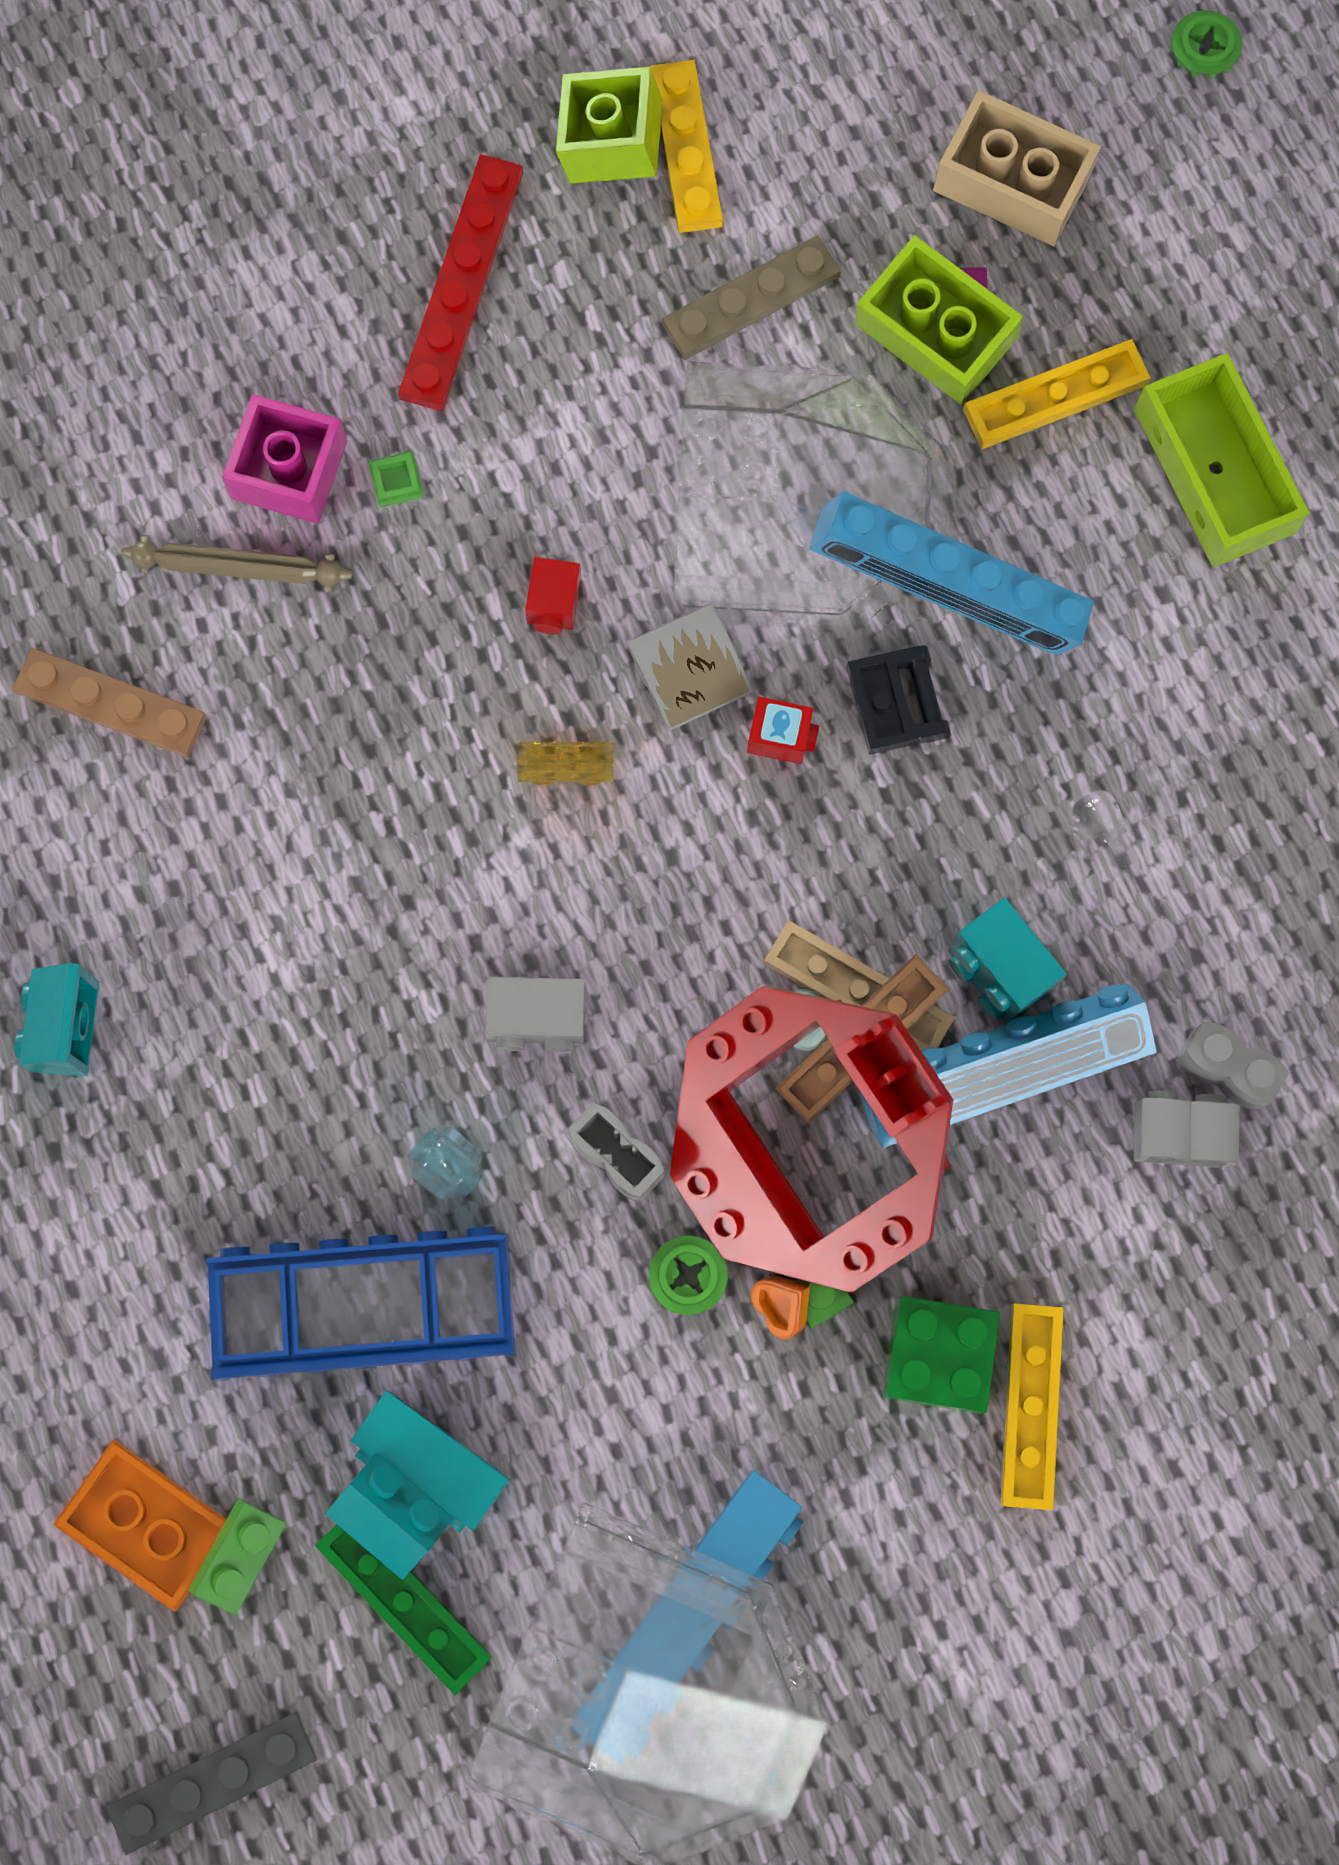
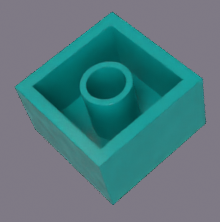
M1005 897L960 930L948 949L949 954L952 956L948 963L953 972L964 983L971 980L982 994L978 1000L984 1011L995 1021L1001 1017L1006 1025L1009 1021L1021 1016L1050 994L1066 976V972Z

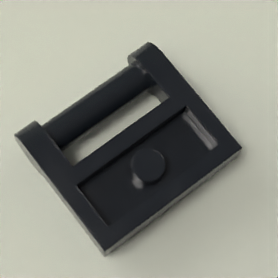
M915 646L847 662L846 669L869 755L924 742L939 741L951 736L948 721L942 720L928 664L931 662L928 646ZM899 669H910L924 724L915 726L912 724Z

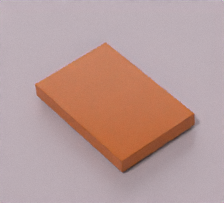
M113 1439L53 1525L172 1611L177 1612L190 1594L188 1588L227 1518L122 1443Z

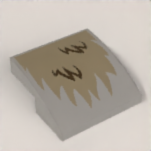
M711 603L626 641L643 684L648 687L662 722L668 731L753 693V689L733 644Z

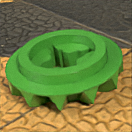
M1202 10L1186 15L1178 22L1172 34L1170 52L1175 54L1178 67L1185 66L1191 70L1192 77L1198 74H1205L1212 79L1218 73H1228L1236 61H1238L1242 51V37L1238 27L1227 16L1215 11ZM1210 32L1213 34L1211 37V47L1214 49H1210L1203 56L1200 54V44L1198 43L1207 38Z
M680 1236L663 1244L652 1258L649 1268V1283L656 1300L665 1308L677 1314L693 1316L711 1309L720 1300L727 1285L728 1272L725 1260L712 1243L696 1236ZM676 1257L689 1268L696 1264L700 1265L703 1262L707 1264L701 1268L702 1272L697 1276L702 1293L699 1294L695 1288L692 1289L688 1284L681 1287L677 1286L673 1290L670 1288L675 1283V1279L680 1275L677 1269L678 1265L674 1261Z

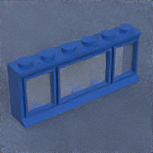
M487 1226L467 1229V1237L447 1239V1231L439 1230L417 1233L418 1241L398 1243V1235H376L368 1237V1245L349 1247L348 1239H327L319 1241V1249L300 1251L299 1243L269 1245L270 1253L250 1255V1247L220 1249V1257L206 1258V1263L208 1264L212 1352L210 1379L227 1381L231 1378L274 1377L279 1374L327 1372V1370L371 1369L377 1368V1366L426 1364V1362L448 1360L467 1361L496 1356L516 1357L508 1237L506 1234L497 1235L496 1227Z

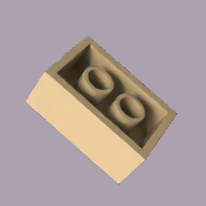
M978 90L939 163L933 191L1055 247L1092 175L1101 146Z

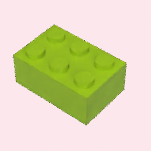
M914 235L857 302L855 325L962 406L1019 338L1024 316Z

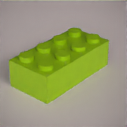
M1228 352L1143 387L1134 411L1213 568L1297 533L1310 512ZM1217 465L1221 469V473L1213 474L1209 466Z

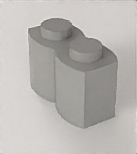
M1203 1022L1195 1028L1175 1059L1182 1070L1192 1078L1203 1083L1218 1085L1222 1093L1232 1102L1252 1110H1260L1272 1103L1289 1075L1286 1067L1276 1057L1260 1049L1246 1048L1243 1041L1234 1032L1212 1022Z
M1149 1091L1148 1098H1142L1135 1103L1133 1161L1215 1168H1231L1239 1164L1240 1105L1226 1103V1096L1219 1094H1200L1196 1096V1101L1191 1102L1178 1100V1093L1174 1091Z
M591 1103L568 1128L571 1141L577 1152L592 1165L605 1169L613 1186L627 1198L642 1202L664 1178V1167L657 1154L642 1141L628 1137L627 1131L620 1119L609 1109Z

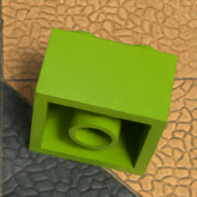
M650 66L563 74L556 153L570 184L657 177L663 100Z

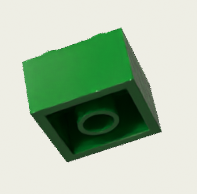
M900 1296L895 1299L882 1398L977 1414L987 1413L1000 1312Z

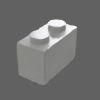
M487 977L485 1036L488 1042H496V1049L502 1051L525 1050V1043H545V1050L569 1052L574 1050V1044H584V979Z

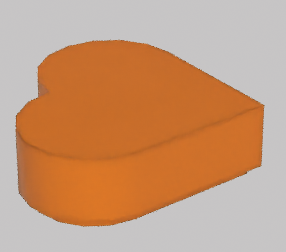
M776 1275L766 1276L753 1285L750 1292L751 1302L754 1308L765 1316L766 1325L774 1336L787 1340L805 1328L810 1286Z

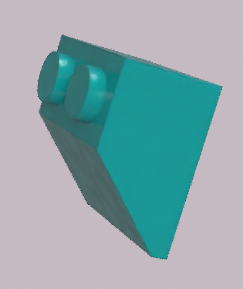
M67 963L32 969L30 982H25L23 985L21 1008L23 1011H26L24 1030H18L14 1051L15 1057L20 1059L19 1065L29 1072L88 1076L100 982L80 964Z

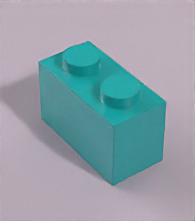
M378 1453L373 1455L325 1513V1515L402 1580L429 1552L454 1519Z

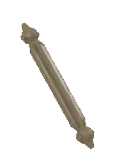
M141 535V541L135 543L134 546L122 548L121 550L122 556L133 560L140 567V573H149V568L158 564L169 571L306 584L318 580L320 584L324 585L325 592H333V586L337 585L340 581L352 579L353 572L341 567L334 560L335 554L326 553L325 559L316 563L306 556L167 543L157 547L150 541L149 535Z

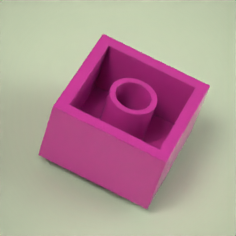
M252 394L222 476L230 498L319 524L347 444L342 421L336 417Z

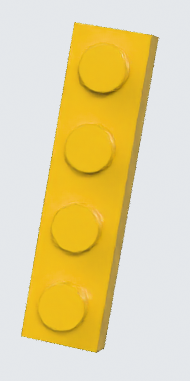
M695 60L651 65L663 100L660 129L678 233L723 227L721 206Z
M1130 339L966 402L963 412L982 450L1141 389L1149 384L1151 377L1133 340Z
M1011 1304L1000 1506L1053 1511L1063 1307Z

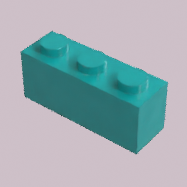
M385 1391L350 1440V1442L360 1448L355 1455L356 1458L366 1465L373 1455L378 1453L454 1519L449 1526L461 1533L465 1526L472 1531L476 1530L511 1481L509 1477L390 1391Z

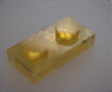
M519 742L517 761L518 782H531L536 785H548L553 782H578L583 785L613 782L614 742Z

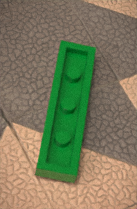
M337 1524L315 1545L454 1696L493 1658L412 1570L403 1580L400 1579Z

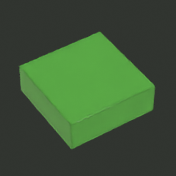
M413 451L368 461L379 508L424 497Z

